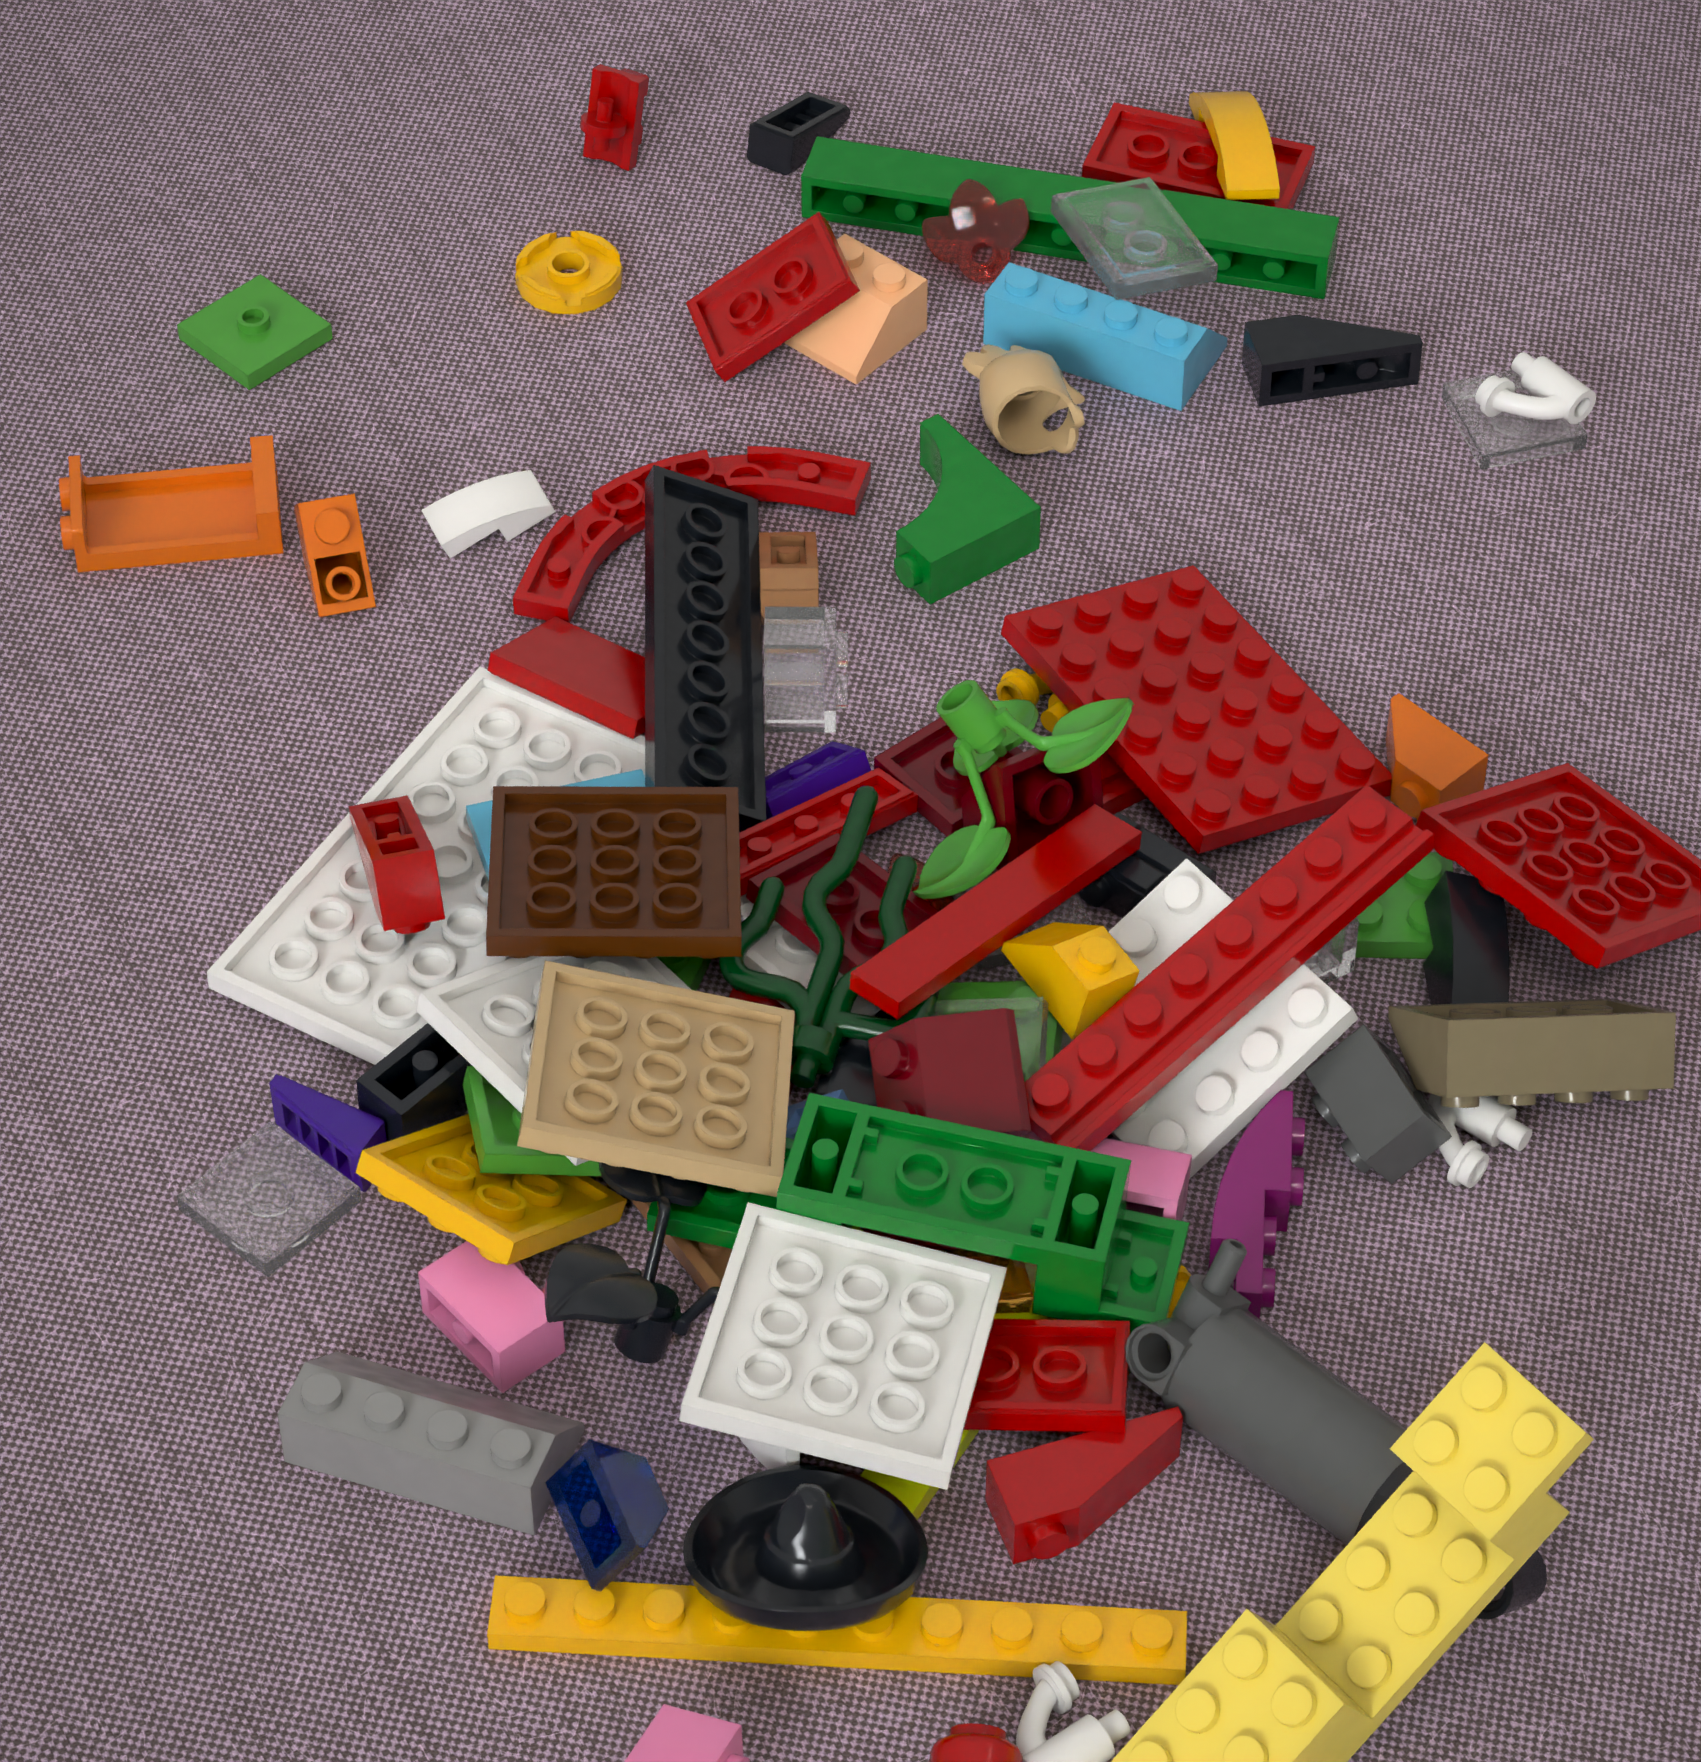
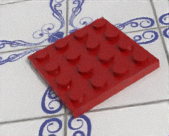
M1569 763L1423 809L1415 825L1422 831L1428 829L1434 834V850L1439 855L1458 863L1478 878L1479 884L1484 889L1503 897L1524 913L1525 919L1530 924L1548 931L1569 947L1570 952L1576 959L1585 964L1592 965L1596 969L1701 930V860Z

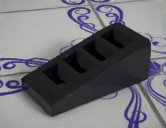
M806 92L750 124L747 158L751 163L783 175H789L808 159L817 136L830 138L849 119L850 108L814 93Z

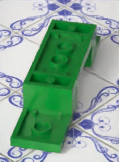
M809 1093L795 1138H786L784 1172L777 1191V1197L753 1192H741L732 1188L707 1184V1190L699 1205L690 1207L671 1203V1213L666 1235L733 1249L749 1202L848 1228L857 1226L1036 1264L1033 1314L1061 1320L1130 1321L1131 1334L1135 1328L1143 1324L1168 1318L1187 1242L1189 1222L1125 1209L1131 1160ZM657 1201L651 1202L649 1207L647 1231L654 1232L658 1214Z

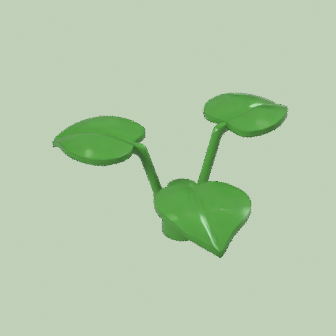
M975 680L963 681L949 689L939 700L936 710L957 737L956 742L953 744L955 748L953 764L959 774L969 777L982 816L979 826L970 825L961 828L937 845L922 869L918 889L913 891L916 897L934 899L963 892L984 880L1004 858L1009 848L1011 835L1004 827L993 828L996 819L979 773L988 769L999 757L1005 756L1007 751L1019 746L1025 740L1037 749L1047 751L1044 757V764L1053 773H1069L1084 768L1099 758L1117 739L1130 717L1132 707L1135 705L1129 698H1118L1083 705L1060 718L1053 728L1052 736H1040L1032 731L1039 714L1038 709L1032 702L1020 699L992 701Z

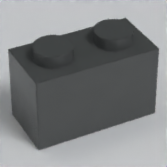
M1364 1024L1304 1071L1318 1092L1311 1098L1312 1103L1333 1128L1340 1125L1348 1137L1341 1143V1146L1349 1159L1364 1174L1373 1169L1393 1184L1452 1137L1423 1093L1416 1090L1411 1075L1392 1047Z

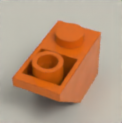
M355 493L296 504L294 511L301 549L318 618L376 607Z

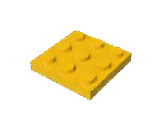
M469 1114L362 1150L355 1172L376 1185L379 1193L393 1201L404 1202L427 1216L428 1222L433 1227L458 1235L476 1246L478 1252L487 1260L505 1265L513 1264L620 1222L627 1201L626 1198L589 1176L480 1173Z

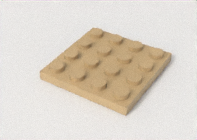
M545 960L539 985L517 1146L539 1150L548 1154H560L605 1163L614 1167H626L666 1175L680 1180H692L732 1188L741 1192H753L777 1197V1191L784 1172L795 1011Z

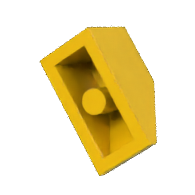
M1053 922L1003 942L1001 949L1072 1040L1135 986L1140 971L1106 928L1101 925Z

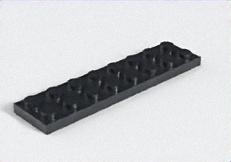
M653 465L645 479V787H738L739 832H742L766 820L758 499Z

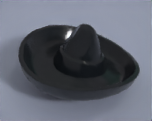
M794 1465L751 1474L717 1493L704 1505L692 1521L684 1540L683 1556L697 1590L713 1605L731 1617L752 1625L771 1629L827 1631L871 1622L885 1616L906 1601L917 1589L922 1579L928 1558V1545L923 1529L911 1511L897 1497L878 1484L840 1469L816 1465Z

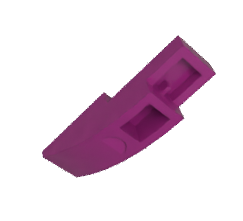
M1280 1090L1259 1111L1242 1134L1222 1176L1213 1212L1208 1270L1223 1240L1235 1239L1245 1246L1247 1254L1233 1281V1289L1251 1302L1248 1311L1259 1319L1261 1307L1273 1308L1275 1297L1276 1270L1275 1268H1263V1255L1275 1256L1276 1231L1287 1232L1289 1206H1302L1304 1168L1292 1167V1156L1303 1155L1305 1121L1302 1117H1292L1293 1091Z

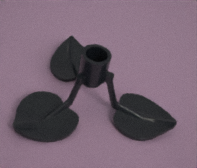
M599 1162L601 1176L613 1190L628 1199L638 1202L657 1201L658 1214L644 1276L642 1277V1272L637 1268L628 1269V1265L622 1256L608 1247L589 1243L569 1245L556 1255L547 1275L545 1283L547 1321L551 1323L578 1319L619 1324L614 1337L617 1349L634 1361L655 1363L664 1357L673 1332L685 1336L691 1323L708 1306L715 1303L720 1289L717 1286L709 1288L684 1313H681L677 1294L668 1286L655 1283L671 1213V1203L690 1207L699 1205L707 1190V1183L680 1180L666 1175L626 1167H614Z

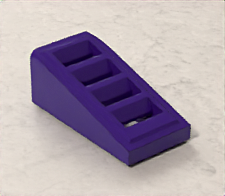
M276 1074L269 1082L275 1123L349 1184L360 1191L366 1192L372 1183L355 1172L362 1150L387 1142L384 1120Z

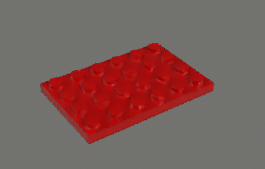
M1194 565L1004 617L1001 635L1070 712L1083 705L1102 700L1129 698L1135 705L1132 707L1130 717L1117 739L1106 752L1198 854L1335 813L1366 785L1383 797L1390 796L1391 772Z

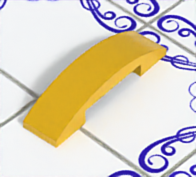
M1248 91L1192 92L1189 94V106L1194 119L1205 122L1218 154L1217 178L1226 200L1279 199L1280 187L1273 145L1266 120L1255 97Z

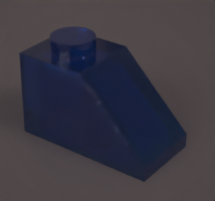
M590 1439L545 1482L591 1589L602 1591L646 1549L669 1510L646 1457Z

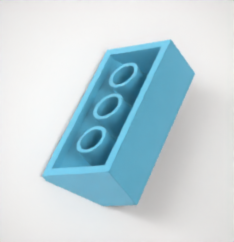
M1008 262L984 294L983 344L998 346L1009 351L1012 345H1017L1026 349L1048 353L1054 358L1062 371L1182 411L1227 347L1228 338L1208 328Z

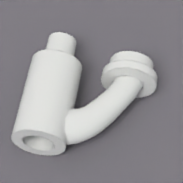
M1522 352L1515 357L1511 369L1522 377L1521 387L1532 396L1515 393V385L1512 381L1505 377L1499 378L1496 375L1484 380L1475 395V401L1480 405L1481 412L1488 417H1494L1501 412L1539 420L1563 418L1570 424H1578L1583 421L1592 411L1596 402V393L1553 361L1545 356L1534 359L1526 352Z
M1431 1094L1428 1102L1452 1136L1439 1147V1150L1450 1166L1447 1180L1455 1186L1462 1184L1467 1188L1474 1187L1483 1176L1489 1163V1155L1481 1151L1482 1147L1480 1144L1471 1140L1463 1145L1455 1125L1492 1147H1496L1501 1142H1504L1517 1151L1523 1150L1532 1136V1129L1515 1120L1516 1109L1510 1105L1499 1104L1497 1102L1498 1098L1495 1096H1480L1479 1107L1474 1108L1444 1107L1440 1105L1441 1096Z
M1055 1661L1051 1665L1043 1663L1034 1668L1033 1680L1036 1687L1023 1712L1016 1735V1746L1022 1753L1023 1762H1107L1115 1755L1113 1744L1130 1734L1131 1731L1126 1718L1116 1709L1099 1720L1087 1714L1047 1740L1045 1738V1731L1051 1711L1063 1714L1070 1710L1072 1701L1080 1696V1690L1073 1674L1060 1661Z

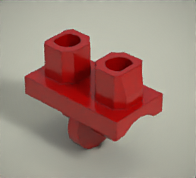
M602 64L593 68L588 112L581 116L580 128L585 133L584 157L609 161L627 171L636 167L638 146L642 143L643 126L641 121L644 97L647 96L649 77L646 74L627 68L618 70Z

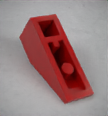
M408 795L349 806L350 819L375 911L383 930L394 929L396 933L411 934L426 930L430 927L431 922L444 920L445 914L434 849Z
M1179 1407L1126 1421L1125 1433L1089 1431L987 1460L985 1501L1013 1565L1034 1558L1041 1560L1050 1559L1063 1553L1066 1549L1078 1546L1180 1457L1183 1416Z

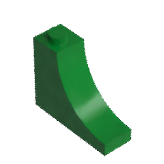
M936 414L920 422V465L928 472L938 491L928 507L917 518L896 531L894 569L905 587L913 588L931 605L1038 550L1040 546L1041 507L942 416Z

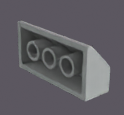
M338 1351L306 1361L303 1364L277 1413L284 1461L534 1536L585 1431L584 1423Z

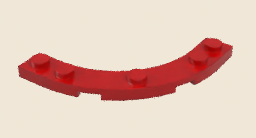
M747 446V455L709 458L707 450H700L644 465L599 487L592 492V501L577 511L572 517L563 515L541 541L513 596L514 614L545 621L556 616L569 623L571 622L585 589L599 566L619 545L637 532L645 529V479L653 465L756 498L758 501L795 504L856 516L871 480V462L794 448Z

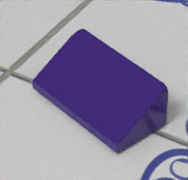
M831 741L766 776V820L872 771L865 750Z

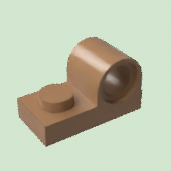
M759 532L761 625L819 624L816 532Z

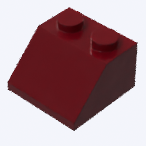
M1034 747L994 764L981 777L996 819L993 828L1004 827L1011 835L1009 848L996 869L1000 870L1092 805L1096 804L1103 808L1100 757L1077 771L1058 774L1049 771L1044 764V757L1047 751H1041ZM971 787L961 797L963 828L970 825L979 826L982 816Z
M1000 1008L914 1018L868 1039L877 1107L1019 1137L1032 1132L1014 1010Z

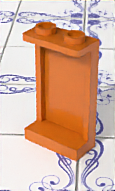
M273 435L250 437L252 462L86 477L83 475L80 455L68 456L69 477L59 478L62 511H70V516H60L63 549L74 550L78 573L283 554L278 475Z

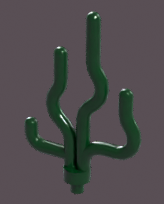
M862 786L855 792L831 860L811 877L803 893L802 912L808 927L818 938L820 944L819 954L807 989L800 982L787 977L751 970L744 962L747 951L768 933L783 898L784 883L780 878L774 876L763 880L749 916L741 922V957H720L719 966L724 979L736 991L750 996L783 1002L795 1011L791 1060L793 1067L790 1074V1082L800 1088H812L817 1074L828 1073L833 1069L842 1037L868 1041V1039L914 1018L933 1016L937 1004V998L933 994L899 1019H886L851 1013L858 994L849 989L851 972L860 965L852 968L835 985L843 961L845 940L839 925L827 909V899L838 886L850 877L857 864L878 803V793L871 786ZM902 855L894 861L881 898L878 922L884 944L880 952L908 933L903 913L917 872L916 861L908 855Z

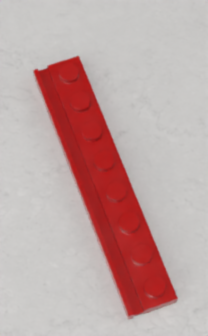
M1366 785L1024 1082L1031 1131L1044 1142L1086 1151L1093 1150L1435 848L1434 834L1428 829L1424 831L1413 824L1412 817Z

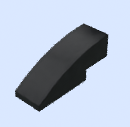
M1445 871L1424 902L1433 944V950L1423 963L1430 1004L1509 1002V939L1504 898L1484 889L1475 876Z

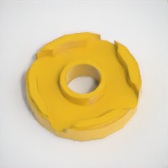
M570 231L571 237L557 238L556 232L540 236L528 243L516 259L515 280L521 297L535 308L553 314H579L601 307L610 302L621 289L623 270L616 247L603 237L585 231ZM566 269H575V270H578L577 272H574V273H561V272H560L561 270H566Z

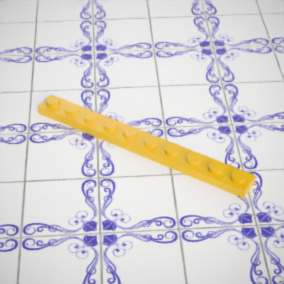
M495 1575L487 1638L488 1648L495 1650L1033 1678V1669L1043 1663L1051 1665L1055 1661H1060L1070 1670L1076 1680L1179 1685L1186 1676L1187 1611L909 1597L895 1610L885 1616L858 1626L827 1631H787L760 1627L737 1620L713 1605L692 1585Z

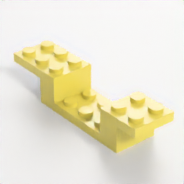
M1484 1342L1391 1446L1390 1450L1413 1470L1406 1480L1276 1625L1246 1609L1111 1762H1348L1570 1513L1548 1491L1594 1439Z

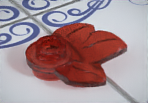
M966 179L953 194L949 206L950 216L924 219L922 232L929 250L939 261L958 265L965 277L972 282L989 284L996 280L1008 262L1011 263V250L1026 237L1030 223L1029 213L1023 199L1009 200L998 206L994 196L984 185L972 179ZM985 247L992 249V256L987 262H975V254L979 249Z

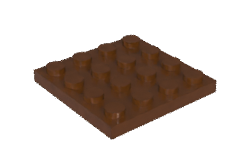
M493 786L486 929L487 956H509L512 958L572 956L580 959L593 956H633L642 959L654 957H700L705 959L741 957L738 787Z

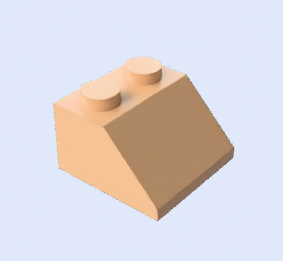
M843 234L837 239V242L860 291L784 343L852 383L858 384L927 330L928 280L847 234Z

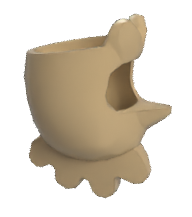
M989 344L982 346L980 353L967 352L965 354L962 365L969 373L980 379L979 398L986 426L1001 446L1013 453L1027 455L1044 453L1050 450L1069 454L1075 449L1079 439V428L1085 424L1083 412L1077 404L1084 402L1085 398L1078 390L1067 383L1061 369L1051 355L1017 345H1012L1009 351ZM1068 407L1066 419L1057 430L1048 431L1043 426V423L1050 415Z

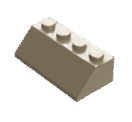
M1616 999L1388 1007L1389 1022L1416 1090L1441 1096L1440 1105L1444 1107H1479L1480 1096H1498L1497 1102L1504 1105H1535L1536 1094L1553 1093L1554 1101L1590 1103L1593 1102V1092L1610 1091V1098L1615 1100L1643 1101L1649 1099V1090L1674 1089L1676 1012Z

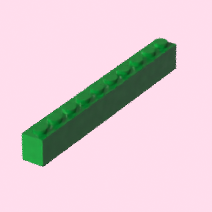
M819 136L815 139L801 175L802 217L810 218L820 212L829 222L1318 299H1325L1336 260L1340 217Z

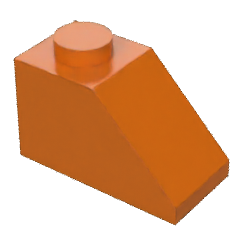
M1400 693L1390 699L1386 733L1388 770L1392 774L1390 801L1407 815L1418 820L1423 809L1484 790L1489 754Z

